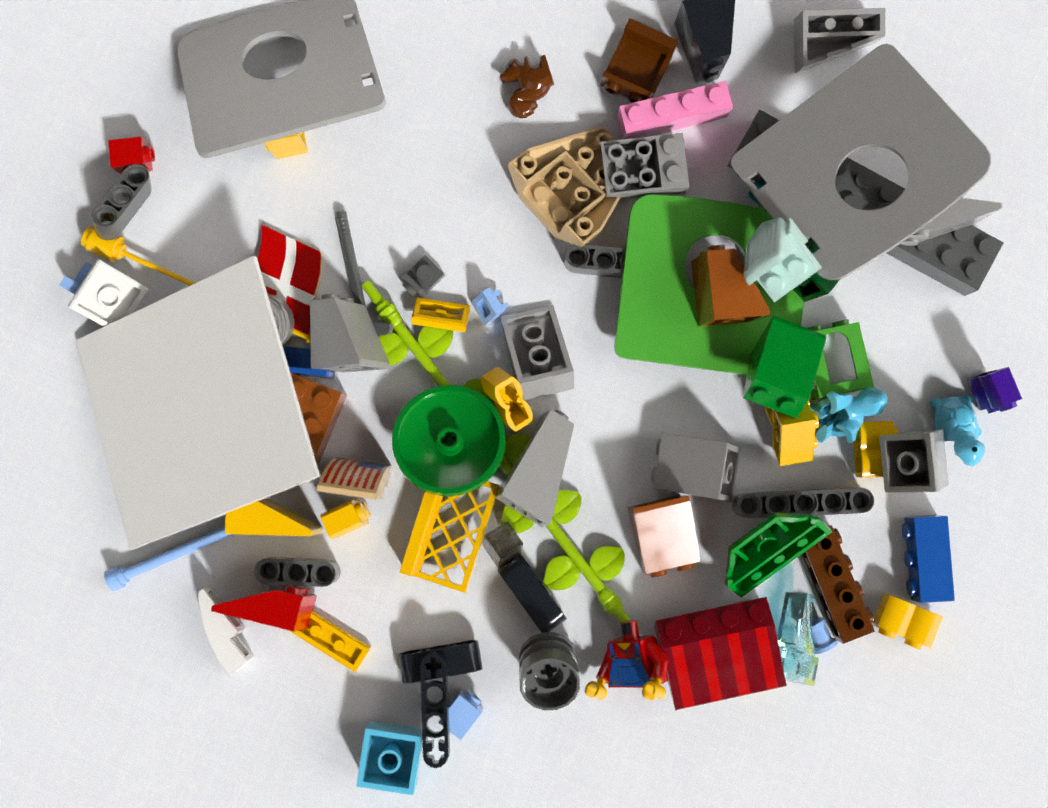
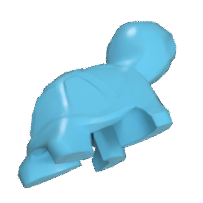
M876 387L865 388L856 397L850 394H837L832 391L827 393L826 398L816 404H810L811 411L817 413L819 420V430L816 432V438L822 443L830 436H846L847 443L854 442L857 432L863 423L864 416L881 414L888 405V396Z
M963 395L961 397L952 396L946 399H932L929 403L936 410L935 427L936 429H943L944 442L954 441V453L965 465L973 467L978 464L985 453V445L977 440L982 434V430L979 428L971 404L972 398L969 395Z

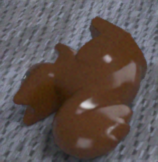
M545 55L540 57V64L535 66L531 65L527 56L524 57V66L521 65L519 60L512 59L508 62L505 71L500 75L502 83L519 82L520 88L510 94L507 106L510 113L520 119L534 114V110L538 107L536 101L542 99L548 93L550 87L554 85Z

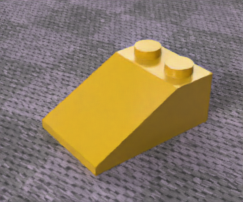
M262 499L228 512L225 518V534L314 536L322 534L323 529L270 499Z

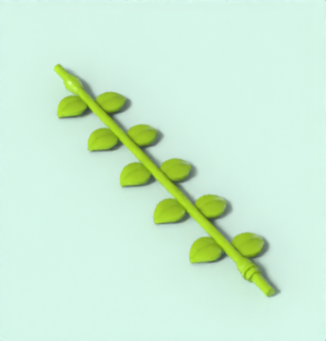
M370 280L363 283L361 287L377 308L375 310L379 314L378 317L384 320V323L393 324V329L396 331V333L379 336L390 366L403 361L408 354V350H410L437 386L450 385L429 357H439L449 349L453 340V330L425 326L420 331L417 342L403 324L402 317L397 311L395 304L385 300ZM471 379L464 384V387L481 393L492 402V399L486 395L482 388L481 379ZM515 434L506 441L504 456L499 466L506 476L509 474L531 435ZM559 490L552 521L545 527L568 556H558L549 561L545 570L544 586L551 590L568 589L578 581L581 572L597 593V598L600 604L603 605L605 612H608L610 616L614 615L619 623L631 620L623 610L624 605L621 603V598L615 595V592L606 587L601 581L611 580L621 572L625 561L623 549L613 546L599 547L592 553L588 564L558 525L567 524L577 516L581 507V495L576 491ZM506 505L502 513L500 528L506 533H522L530 529L535 523Z

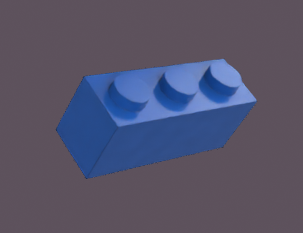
M948 516L904 517L905 523L902 524V535L907 545V551L904 553V562L909 570L906 589L908 595L911 596V600L919 603L955 601Z

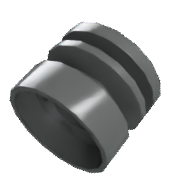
M541 632L531 636L522 645L519 652L520 692L524 700L531 706L544 711L558 710L568 706L576 698L580 690L577 651L573 643L564 635L555 632Z

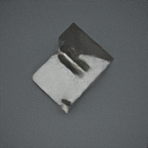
M508 521L485 534L483 541L484 549L497 568L504 565L517 554H521L524 544Z

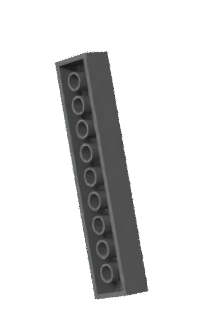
M759 109L735 153L779 120ZM848 157L842 162L836 174L835 185L838 194L848 205L860 210H877L889 206L905 190V188ZM730 160V162H729L728 165H727V166L730 167V168H732V166H731V160ZM759 174L752 178L755 182L763 180ZM969 225L920 242L915 246L899 244L888 251L887 254L966 296L979 290L1004 242L973 225Z

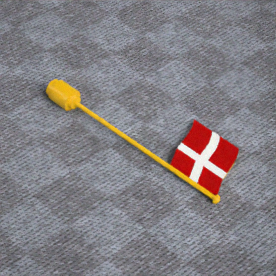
M261 224V247L257 260L268 294L277 295L288 304L292 310L295 322L293 334L306 339V343H311L310 300L315 298L321 275V252ZM89 226L82 235L81 245L86 247L88 252L105 260L115 262L117 259L120 260L125 256L188 286L195 284L191 280L127 252L125 240L121 236L113 240H103L97 236L92 226Z

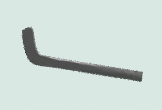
M340 211L336 213L354 303L365 305L366 307L350 226L348 224L349 221L347 220V212ZM372 321L377 335L392 334L393 324Z

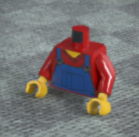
M637 620L620 622L622 637L608 642L604 659L596 675L597 682H589L585 687V694L591 698L595 696V698L602 700L607 696V689L604 685L608 684V687L642 688L643 697L651 701L654 700V697L658 699L664 698L666 690L661 684L669 681L667 675V656L658 645L655 636H639Z

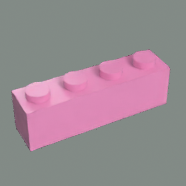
M722 81L621 105L618 109L617 121L622 139L648 137L727 118L733 105L727 82Z

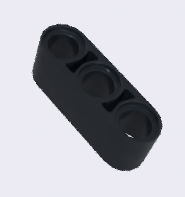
M520 553L497 569L541 632H550L567 619Z
M478 640L427 647L398 654L403 683L421 681V661L428 653L434 651L440 652L446 657L448 677L483 669ZM432 658L431 662L427 663V667L432 668L433 677L431 679H436V671L439 667H442L441 663L436 662V658Z

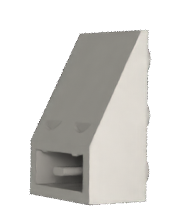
M683 133L600 142L607 197L641 198L650 194L684 196L689 189Z

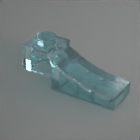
M786 592L777 634L779 648L783 649L781 659L785 679L792 683L814 686L819 658L815 656L812 638V613L815 596L808 593Z

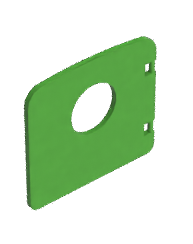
M650 194L639 198L631 207L628 220L614 341L616 355L629 360L747 375L750 354L773 315L801 326L804 301L792 289L774 302L758 280H756L754 283L768 305L770 315L752 322L698 327L695 292L685 273V260L689 249L696 241L704 237L719 236L732 241L741 250L745 258L749 239L762 222L772 220L766 210L742 204L694 197Z

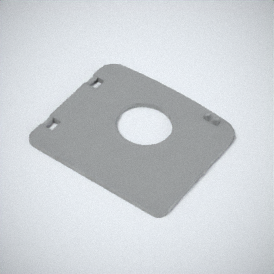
M300 0L238 16L190 32L178 44L177 52L195 148L203 158L215 157L374 113L383 109L386 104L354 0ZM354 19L355 25L346 27L345 21ZM276 36H288L298 39L305 45L306 56L303 63L287 76L264 80L255 78L244 70L245 56L254 45L262 40ZM372 78L373 84L364 87L362 80Z
M882 44L735 153L731 159V166L772 219L780 217L786 222L791 218L806 239L811 238L817 245L819 250L813 253V256L822 268L816 273L828 280H840L868 265L905 241L961 199L986 177L991 166V155L981 140L901 53L891 44ZM867 147H882L895 152L902 158L908 170V182L902 195L889 206L877 210H860L848 205L838 194L835 185L836 174L842 162L852 153ZM757 174L766 183L760 189L751 181Z

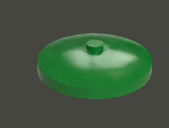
M458 385L437 386L419 393L402 409L392 433L393 454L401 472L417 488L438 496H458L481 487L497 471L503 459L506 446L503 421L496 407L481 393Z

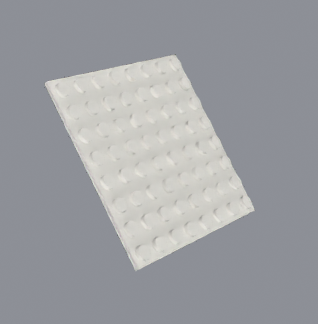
M251 256L76 340L129 550L139 548L320 477L256 256Z

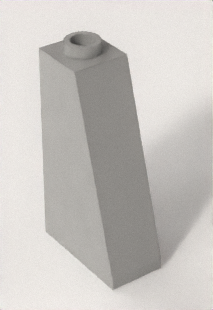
M552 409L543 414L495 496L496 499L540 527L547 526L552 521L574 424L568 420L569 417L559 410L553 411Z

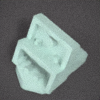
M779 217L762 222L749 239L746 248L743 276L748 285L758 280L770 298L776 302L819 271L822 266L806 247L805 243L808 240L790 218L785 222L783 218Z

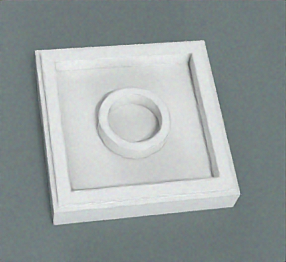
M97 258L67 306L98 324L106 326L134 313L149 288Z

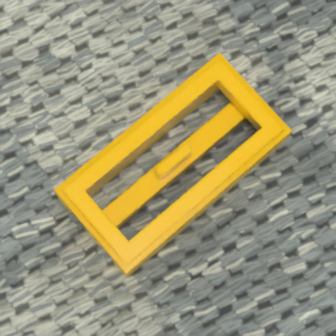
M416 297L411 324L466 332L470 305Z

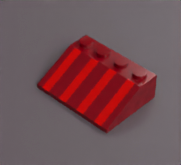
M767 597L655 621L654 628L658 645L668 658V685L675 711L787 686L775 624Z

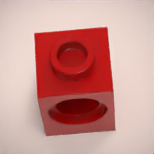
M141 136L108 140L110 167L120 175L128 166L133 164L142 165L148 171H153L152 162L155 161L153 146Z

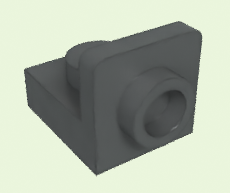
M425 255L407 273L404 271L401 274L402 279L405 281L402 286L412 296L417 293L423 298L445 277V274Z

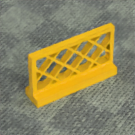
M489 481L482 486L491 488L488 500L479 505L472 491L468 494L475 507L462 514L454 501L462 495L448 496V499L443 501L444 496L425 492L399 573L415 576L466 593L500 485ZM451 502L457 517L444 523L439 512L442 506ZM486 505V508H485V511H484V514H483L480 508ZM477 510L481 518L480 527L470 532L463 517ZM438 520L440 526L435 528L436 522ZM460 520L466 534L453 541L446 526ZM442 529L449 543L435 550L431 542L432 534ZM478 532L476 540H474L472 535ZM468 537L473 549L470 555L461 558L455 544ZM451 546L458 561L444 568L437 553ZM428 547H429L430 550H431V553H429V554L426 555L427 550H428ZM434 556L440 571L432 575L421 572L424 560ZM469 559V562H468V565H467V568H466V566H465V564H464V561H466V560ZM460 564L465 574L461 585L451 582L446 572ZM442 573L445 579L436 576Z

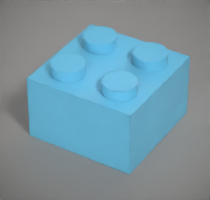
M370 721L365 728L356 787L414 795L422 755V728Z

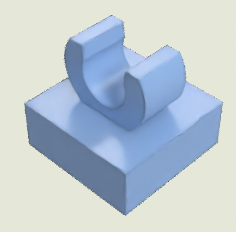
M491 287L483 290L471 302L484 325L493 322L509 305L507 302L500 304L497 297L501 294V291H492Z

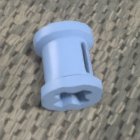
M825 617L813 619L802 626L803 632L808 633L814 645L813 651L815 654L829 651L838 644L837 640L831 637L825 625L827 622Z

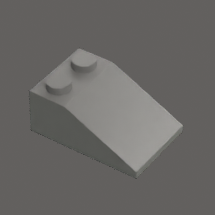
M961 198L941 215L900 244L915 246L920 242L978 223L1002 209V203Z
M553 305L500 317L514 378L522 388L523 400L574 389V370Z

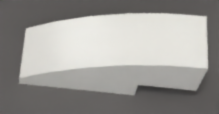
M208 586L198 592L203 626L216 657L228 675L231 676L254 658V655L237 636L245 629L238 618L211 611L212 605L224 603V601L211 586Z

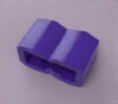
M1009 367L991 370L967 379L979 410H987L988 414L999 410L1003 412L1017 407L1016 401L1022 399Z

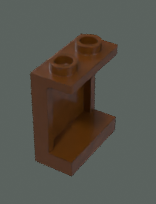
M629 18L606 71L602 74L600 86L612 95L620 94L628 98L630 103L653 98L679 40Z

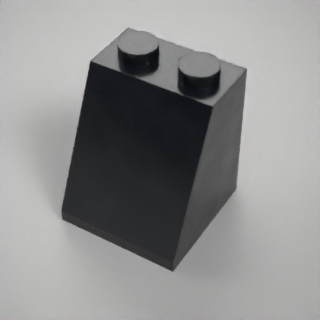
M682 0L674 25L696 83L703 80L705 83L718 79L731 55L735 0Z

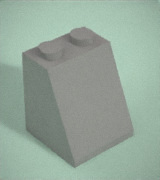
M336 294L321 295V299L310 300L311 368L342 373L390 369L389 360L365 305L354 303L352 298L338 299Z
M943 429L920 430L879 436L885 492H938L949 485Z
M662 433V437L656 445V454L658 455L657 466H654L651 474V481L654 483L653 488L732 502L741 448L727 442Z

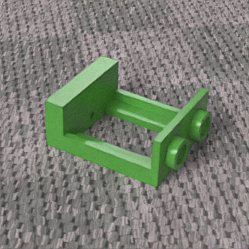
M849 319L833 322L832 328L823 329L822 325L808 327V329L823 335L841 333L846 337L857 378L831 384L824 353L822 352L814 381V389L811 391L812 400L826 398V394L831 391L837 394H845L874 387L859 322L850 324Z

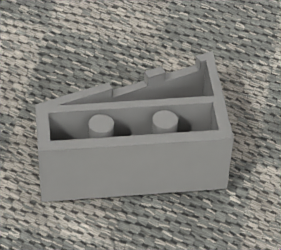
M885 8L803 10L794 19L795 73L873 45L884 38Z

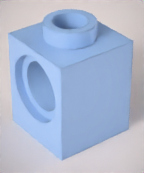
M460 690L449 704L450 732L460 740L481 715L483 709L480 705L481 700L470 691L465 693ZM440 718L438 723L444 726L443 720Z

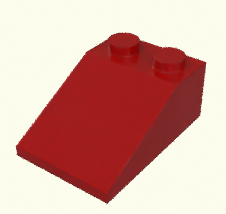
M286 586L284 590H274L212 605L211 611L295 632L309 628L310 617L317 595L309 594L310 589L306 587Z

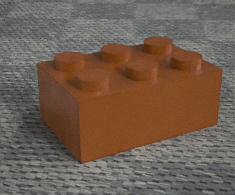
M290 373L318 468L347 395Z

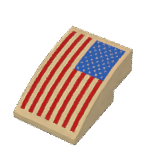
M338 457L333 458L324 469L316 491L368 499H382L384 487H388L391 465Z

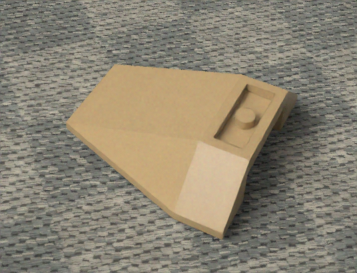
M604 126L528 148L507 165L519 199L556 239L583 247L602 231L621 198L607 197L600 142L616 139Z

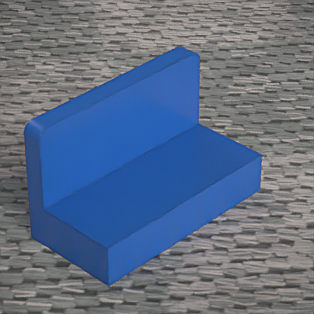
M282 346L290 373L305 377L334 379L335 371L311 368V349Z

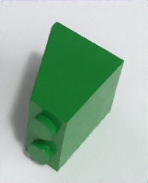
M773 315L750 354L743 398L797 419L809 401L824 349L826 335Z

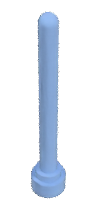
M222 527L126 569L116 566L104 572L106 583L110 590L114 592L125 587L126 583L130 582V578L233 534H225V527Z

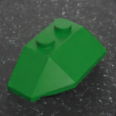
M773 513L728 547L726 586L742 598L832 533V530L818 516Z

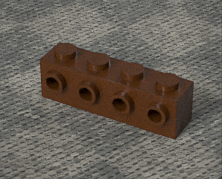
M827 525L832 530V533L801 555L833 635L837 641L845 644L875 632L872 625L875 620L869 607H865L861 597L864 596V592L860 583L857 580L854 581L851 573L853 565L849 556L842 551L840 544L843 541L837 528H833L832 525Z

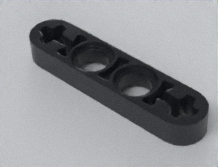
M434 651L428 653L422 659L420 665L422 749L425 763L432 768H439L447 762L450 756L448 663L442 653ZM432 658H436V662L442 665L436 671V679L442 677L443 682L434 680L427 683L426 678L431 679L433 677L432 668L427 667V663H430ZM435 686L441 689L443 693L441 701L432 702L429 700L427 691L430 687ZM432 716H439L444 723L443 729L437 732L432 731L428 726V719ZM444 736V740L440 739L438 741V749L444 752V754L440 756L439 760H435L434 755L429 754L434 749V739L429 741L428 737L439 738Z

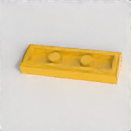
M315 611L311 613L308 629L295 632L290 631L354 672L358 670L371 648Z

